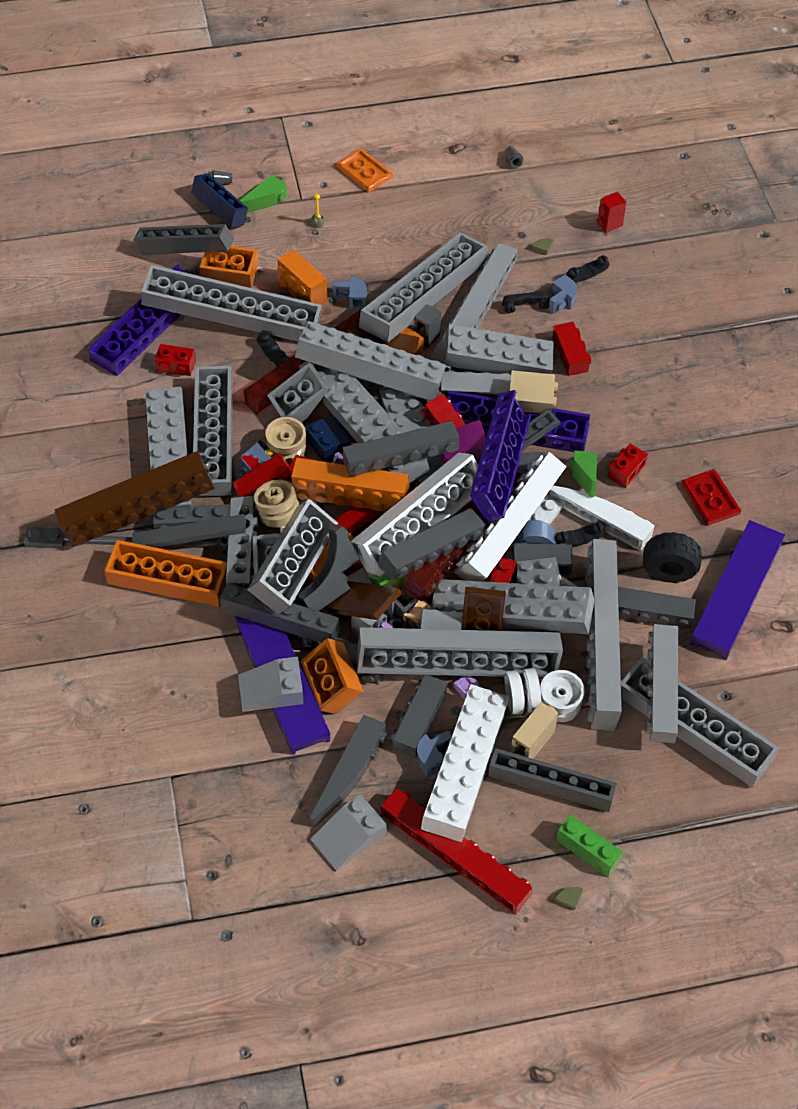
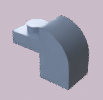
M566 274L553 282L551 293L553 297L550 298L549 311L552 314L564 309L565 306L571 310L575 305L577 285Z
M351 277L350 282L333 281V298H349V309H363L367 306V286L357 277Z
M528 520L511 543L512 548L514 549V544L520 543L556 544V530L544 521Z
M448 730L444 733L436 734L432 740L427 735H424L418 743L417 764L426 778L440 771L444 760L441 752L448 748L452 738Z

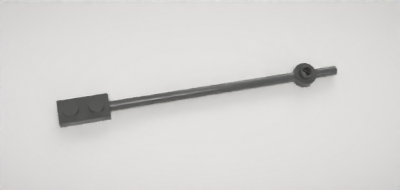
M27 527L24 545L25 547L63 548L64 542H70L60 528ZM229 535L217 537L216 540H198L169 546L215 547L218 552L228 554ZM101 536L84 543L115 544L117 540L132 543V537Z

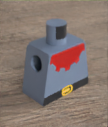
M262 440L258 441L241 455V469L235 472L238 479L275 456Z

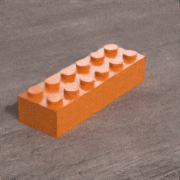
M296 458L291 476L297 495L296 498L315 500L320 503H335L340 506L348 505L355 508L388 511L410 493L409 474L375 470L350 477L345 465Z
M117 540L104 572L107 584L219 607L220 597L226 587L227 562Z

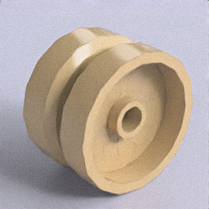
M280 417L273 420L267 426L265 431L266 444L275 455L280 453L288 464L292 463L295 455L305 456L307 451L306 430L300 421L291 417Z
M272 480L264 483L256 490L254 502L260 519L266 526L274 528L286 526L295 509L300 505L292 483L286 480Z

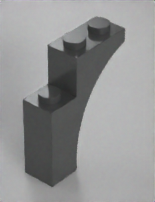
M336 524L328 527L329 546L322 569L316 578L296 596L303 607L319 611L350 589L347 584L348 578L343 571L360 560L357 555V547L348 538L349 533L346 528Z

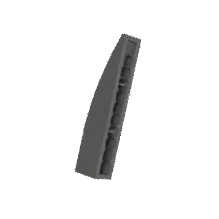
M366 715L362 716L310 816L311 827H316L342 803L358 784L371 761L376 760L379 754L378 748L381 743H385L388 736L386 723Z

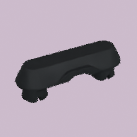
M602 255L585 266L572 267L566 275L575 283L592 278L609 268L608 257Z
M546 291L506 295L503 298L502 306L505 307L506 313L510 311L511 313L515 312V305L527 302L530 304L539 303L540 309H547L551 297Z
M261 331L257 338L258 345L262 348L268 359L280 370H287L291 365L290 358L280 349L267 331Z
M597 522L577 530L557 532L556 544L562 543L572 546L587 544L593 541V539H599L604 536V526L601 522Z

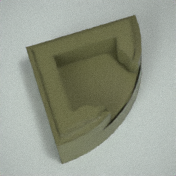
M539 239L531 245V250L547 255L553 244V239Z
M566 888L557 895L555 902L575 910L583 888Z

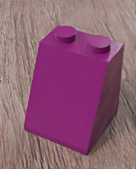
M480 420L456 428L460 437L459 450L444 453L445 458H442L443 465L458 453L472 454L479 465L487 437L486 430Z

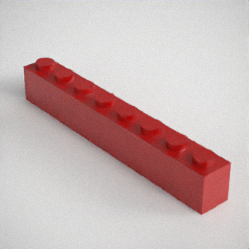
M396 788L381 805V816L516 915L531 897L533 888L526 879L516 876L510 867L497 862L492 854L485 853L479 849V846L472 840L468 841L463 837L462 842L422 830L421 826L426 806L421 803L418 804L412 800V797L407 792H401Z

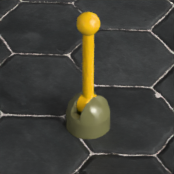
M316 193L313 195L315 214L311 217V225L314 228H321L324 226V218L319 214L318 200L320 195Z

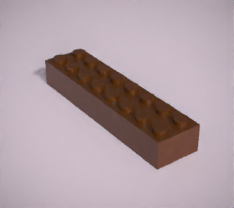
M196 451L54 510L60 529L74 547L91 539L101 537L113 530H118L130 523H135L145 517L152 516L174 505L189 501L196 496L206 494L214 490L215 487L202 457Z

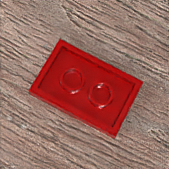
M715 469L681 481V485L707 526L741 514L742 510Z

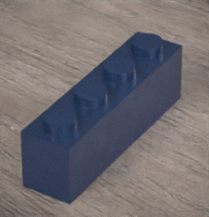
M208 173L194 176L191 193L229 227L235 228L244 225L248 207Z

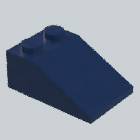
M336 417L320 419L305 427L306 441L323 462H332L335 453L340 452L343 454V447L351 446V443H357Z

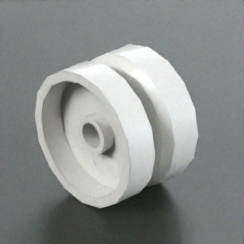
M535 668L523 669L521 677L516 670L505 672V694L510 696L508 709L511 716L523 714L524 707L529 713H532L541 703L540 684Z
M556 670L543 678L540 684L541 702L552 706L558 712L557 722L573 720L582 708L585 694L581 679L576 674L567 670Z

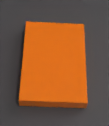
M362 148L336 163L338 169L368 193L393 178V173Z

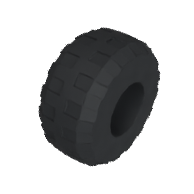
M665 532L655 535L645 544L643 566L648 574L657 580L673 583L684 582L693 578L701 567V547L693 538L685 534Z

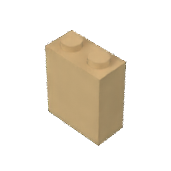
M512 370L510 391L516 390L515 398L523 412L542 414L547 409H550L552 412V407L556 408L557 397H554V393H557L558 382H555L554 374Z
M541 702L514 734L511 753L534 759L555 733L558 712L552 706Z

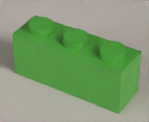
M570 815L558 829L556 841L606 877H609L620 863L623 851L574 816Z

